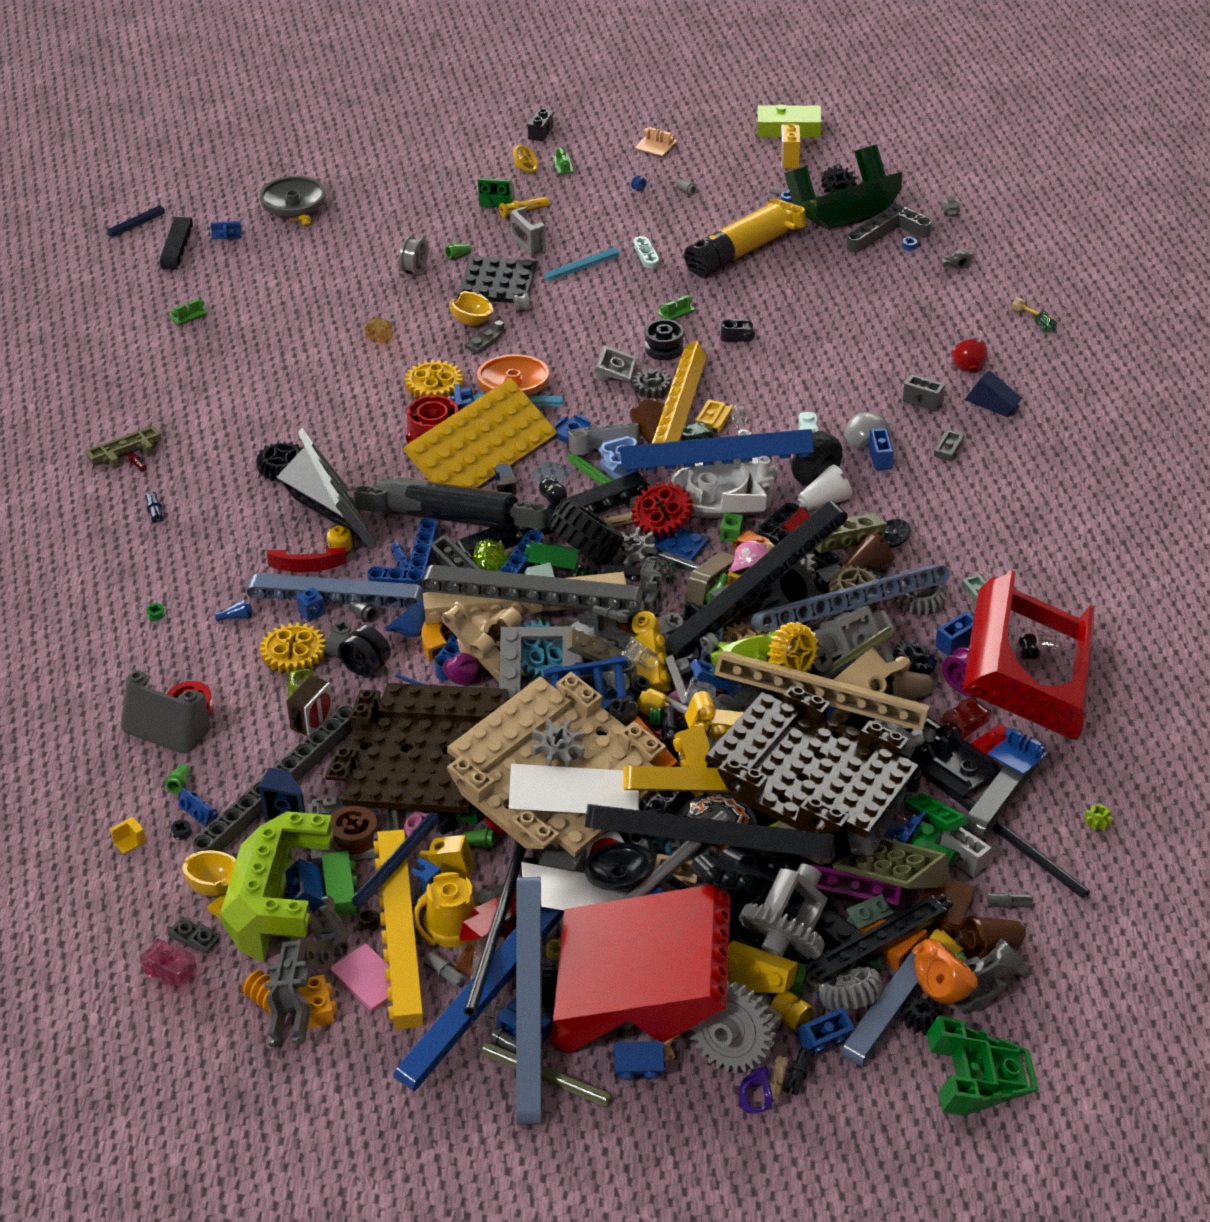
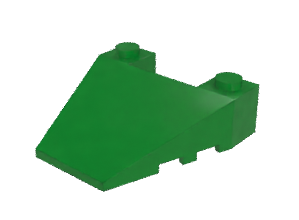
M938 1016L927 1031L926 1035L930 1053L952 1056L956 1075L949 1076L938 1092L942 1112L966 1116L1039 1090L1028 1049L1003 1038L996 1040L987 1036L988 1032L980 1029L976 1031L967 1027V1022L949 1017ZM1021 1053H1024L1032 1088L1028 1086Z

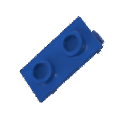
M184 788L181 789L178 805L204 827L207 826L210 819L214 821L219 816L217 809L209 804L205 805V801L196 792L187 791Z

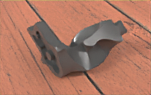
M1000 939L991 953L982 959L976 956L964 961L969 968L976 966L974 973L978 978L977 988L966 998L954 1003L964 1015L974 1008L978 1012L983 1010L1007 986L1004 981L999 980L1004 975L1013 973L1020 975L1023 979L1031 975L1030 969L1004 940ZM990 983L995 984L992 990L985 991L986 985Z

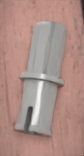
M436 952L429 953L425 958V964L435 970L440 978L444 977L457 987L462 986V983L465 982V977L453 968L452 963L443 960Z

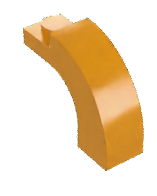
M425 621L421 632L424 655L429 662L435 660L447 643L443 636L450 629L443 622L426 624Z

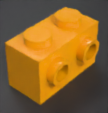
M324 974L309 977L307 987L298 988L312 1006L307 1029L333 1024V1015L338 1013L335 1000L330 1001V997L333 996L331 983H326Z

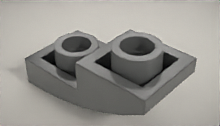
M183 916L168 931L170 938L203 953H207L220 938L219 934L201 923L198 927Z

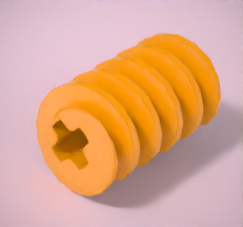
M258 969L251 973L244 981L241 991L272 1016L267 1002V996L270 991L264 987L265 983L270 981V976L264 974L261 969Z

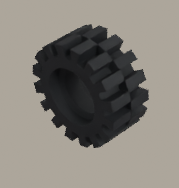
M555 963L542 964V1006H554L557 983Z

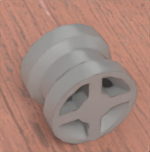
M523 294V296L513 295L515 312L530 310L528 294Z

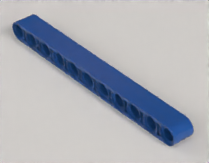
M539 530L528 531L499 572L525 574L528 567H533L535 563L528 562L527 557L524 556L526 545H530V541L544 543L543 533ZM456 635L450 637L434 660L435 675L439 680H449L444 673L443 664L447 659L461 653Z
M541 907L542 941L560 921L564 914L563 910ZM516 928L494 953L476 1014L474 1016H467L464 1013L474 980L473 977L397 1066L393 1075L394 1079L412 1091H416L516 973Z

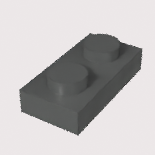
M947 429L934 450V456L952 461L964 441L965 434Z

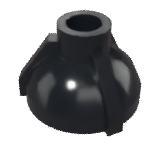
M627 696L618 697L607 707V711L627 727L638 715L637 700Z

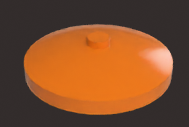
M520 354L502 355L487 360L479 367L477 381L479 386L488 393L509 378H512L525 395L529 396L546 387L549 382V368L543 361L535 357Z

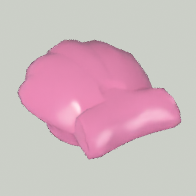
M416 810L414 815L408 817L403 826L405 835L408 837L429 813Z

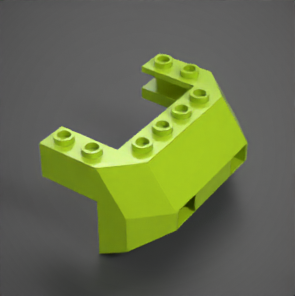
M287 811L259 826L241 844L220 912L222 925L241 953L259 961H265L272 934L306 937L308 923L311 920L310 913H307L309 902L282 899L287 882L285 871L292 864V847L329 850L330 840L333 837L331 815Z

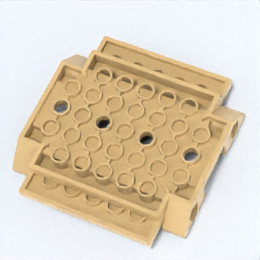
M570 672L556 683L557 689L539 676L447 747V752L456 760L447 766V770L462 796L526 849H544L551 843L557 849L563 847L572 856L576 857L607 831L585 827L586 813L506 809L504 807L506 804H509L511 764L546 766L547 754L540 753L536 756L532 754L533 745L541 743L532 740L533 730L537 729L540 732H546V719H551V723L555 727H562L565 724V720L569 719L570 732L576 733L583 730V741L576 742V744L585 747L584 756L580 757L577 754H570L577 757L575 760L571 759L570 767L623 770L625 766H653L648 761H652L666 749V745L635 721L627 727L601 707L602 695L574 673ZM598 731H603V732L607 733V735H605V736H604V735H600V736H599V735H597L596 733H597ZM554 759L551 763V766L566 767L562 759ZM639 791V804L654 791Z

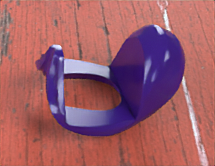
M766 1066L755 1070L741 1081L738 1094L739 1103L743 1111L747 1113H759L771 1109L773 1098L769 1080L772 1077V1073ZM762 1085L765 1097L764 1106L752 1108L747 1096L748 1087Z

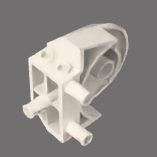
M740 430L738 435H749L751 433L748 430ZM767 456L752 458V462L742 463L741 459H734L731 464H722V461H714V465L703 466L702 462L695 464V467L678 470L672 476L671 481L674 486L679 483L680 487H685L686 491H689L694 508L691 511L692 516L712 519L723 518L724 513L743 516L755 515L771 507L774 478L778 477V469L776 466L769 467L771 459Z

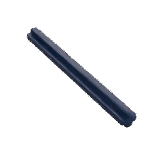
M430 812L352 897V904L354 906L362 908L437 825L439 822L437 814Z

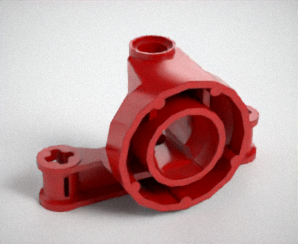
M441 395L423 396L412 401L407 407L406 413L407 444L457 413L458 407L456 403L450 398Z

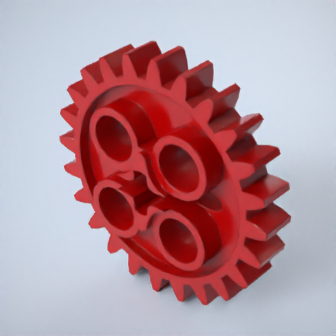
M663 481L661 486L655 483L654 488L647 486V492L641 490L642 496H636L638 502L632 503L634 508H631V517L635 526L640 527L645 535L653 532L654 537L659 534L660 538H662L663 534L666 533L669 537L671 531L677 533L678 527L684 529L682 524L689 523L687 517H692L691 511L694 510L692 498L689 491H686L685 487H680L679 483L675 486L672 481L668 485ZM656 498L659 500L664 511L667 513V516L670 519L669 521L666 520L662 510L660 509V507H658V504L655 501Z

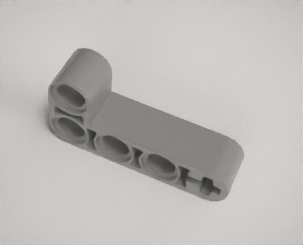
M639 423L606 425L568 431L569 449L574 455L588 454L590 449H598L604 442L625 436L635 438L637 444L640 443Z

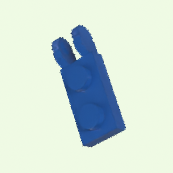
M694 659L690 664L694 677L701 682L706 681L718 689L723 688L733 696L742 688L738 681L714 675L716 667L697 659Z

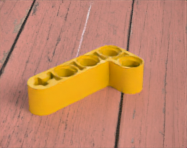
M700 691L693 695L686 711L685 719L689 729L703 724L707 738L721 739L744 712L717 710L714 707L710 694L706 691Z

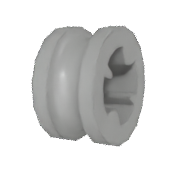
M708 633L706 637L700 638V644L708 654L719 649V641L713 633Z

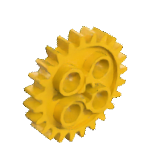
M431 360V363L424 361L423 365L417 363L418 367L412 366V370H408V374H405L406 390L409 391L410 395L414 394V398L428 395L449 397L451 394L455 395L454 385L459 384L460 387H463L462 370H459L458 366L454 367V363L448 365V361L441 363V360L437 362Z
M290 622L288 627L281 624V629L274 627V633L267 632V637H263V642H260L259 649L262 662H265L266 667L271 666L272 671L278 668L279 673L286 670V673L289 674L294 670V673L297 674L300 669L306 672V667L313 669V663L319 665V659H324L323 654H325L324 647L326 643L324 634H320V630H315L314 626L308 628L307 623L300 626V623L297 622L295 626H292Z

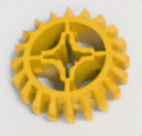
M791 622L787 623V625H781L779 630H775L776 636L771 637L772 644L768 645L770 651L767 654L771 656L768 662L803 672H810V666L816 665L814 659L818 657L816 651L819 647L816 646L818 639L815 638V633L811 631V628L802 623Z

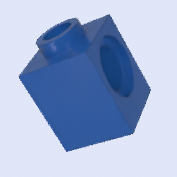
M314 587L296 595L298 611L308 622L326 614L324 598Z

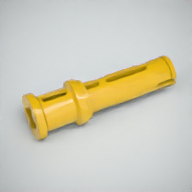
M545 196L522 202L514 200L508 204L500 203L499 211L501 216L506 218L508 215H511L510 211L526 207V211L548 207L549 199ZM538 203L536 205L527 206L528 204Z

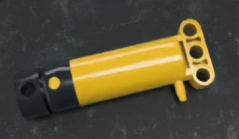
M779 199L770 200L767 202V206L688 246L684 251L685 263L689 271L702 278L785 234L788 229L795 230L805 227L807 225L805 208Z

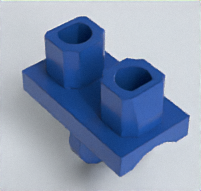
M241 221L210 223L212 240L242 238Z
M459 384L454 385L455 396H449L448 398L456 403L460 411L473 402V394L470 387L461 389Z

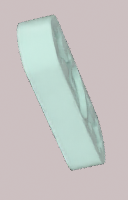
M644 236L636 237L634 239V248L646 268L658 267L659 257L649 239Z

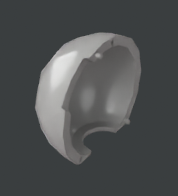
M861 412L854 415L848 421L844 429V437L854 447L866 448L867 444H869L871 429L887 428L890 439L891 431L889 424L881 415L874 412Z

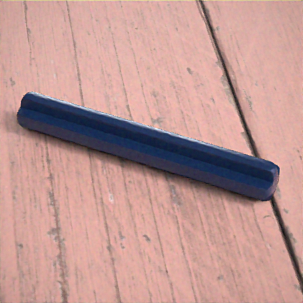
M159 205L107 230L108 236L115 237L164 214V207Z

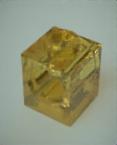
M374 316L364 325L366 338L374 339V341L381 344L393 335L392 322Z

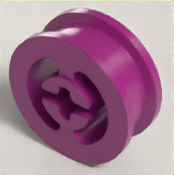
M962 647L957 649L953 655L944 659L942 673L950 687L969 697L973 695L962 691L969 648Z

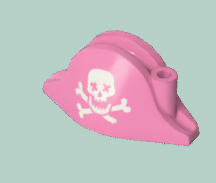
M747 541L739 545L735 551L734 562L728 569V573L755 564L768 553L766 543L760 544L757 541Z

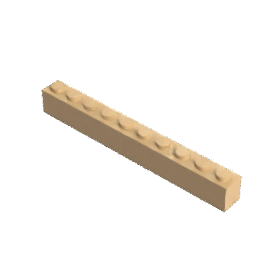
M624 572L567 578L626 585ZM436 592L423 593L426 624L443 622L441 615L444 612H448L455 602L465 605L470 617L478 612L496 614L509 607L515 608L520 614L581 608Z
M724 650L718 656L714 673L716 676L783 694L791 685H794L831 702V707L923 731L930 708V705Z

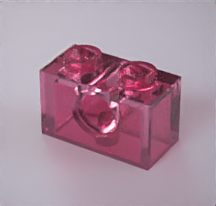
M159 938L140 956L145 974L150 977L156 976L160 978L167 986L174 985L181 988L197 970L193 955Z

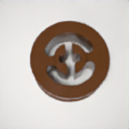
M347 806L335 811L331 815L333 837H331L330 844L335 850L339 852L348 851L349 854H360L371 849L374 846L373 841L378 840L377 818L369 809L361 806Z

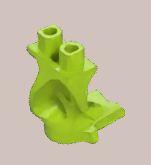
M772 631L766 635L753 636L732 643L720 642L718 643L719 650L710 654L712 663L716 667L718 656L723 650L767 661L765 656H769L767 653L770 651L768 645L772 644L771 637L776 636V633Z

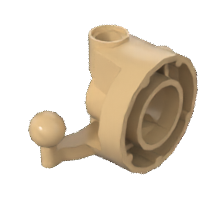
M872 647L833 680L883 693L887 686L885 678L897 671L900 673L908 671L910 660L907 657L901 656L896 658L895 661L886 663ZM836 708L832 711L831 718L837 719L844 724L850 711Z

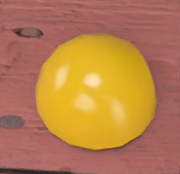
M463 291L456 302L455 299H452L449 305L453 317L467 326H476L484 323L490 318L494 310L489 303V299L480 294Z
M207 850L196 852L184 860L182 867L184 879L198 894L209 897L223 895L227 892L236 859L220 851Z

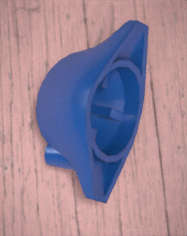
M423 599L387 625L385 630L388 632H398L406 637L421 635L423 624L426 621Z

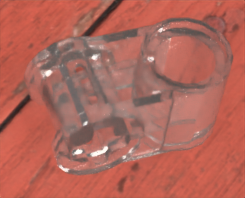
M631 636L627 647L619 654L624 657L627 656V658L633 660L634 663L646 670L654 669L659 663V656Z

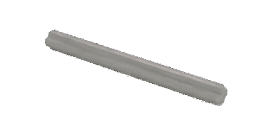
M720 811L712 818L730 821V817L724 811ZM696 841L684 843L623 899L648 895L663 879L674 872L705 843Z

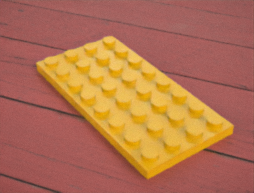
M509 378L404 446L403 451L428 481L479 488L495 477L496 465L501 463L513 465L556 436V430L514 380Z

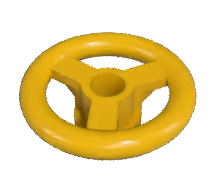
M525 145L515 146L513 150L515 166L526 173H534L538 169V160L535 154Z

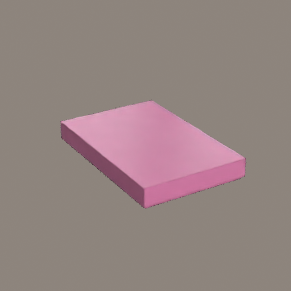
M366 943L333 964L329 969L371 1012L388 1002L386 987H391V982H386L385 968H389V965L384 963V960Z

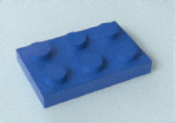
M678 527L677 533L671 531L669 537L666 533L663 534L662 538L657 534L655 536L656 541L650 544H655L656 548L694 561L708 544L709 537Z

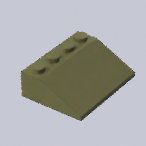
M884 837L881 839L873 855L867 857L851 855L850 851L833 864L834 869L904 888H937L950 878L946 853Z

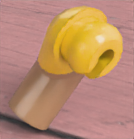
M309 215L289 216L290 223L302 222L303 226L311 224V217Z

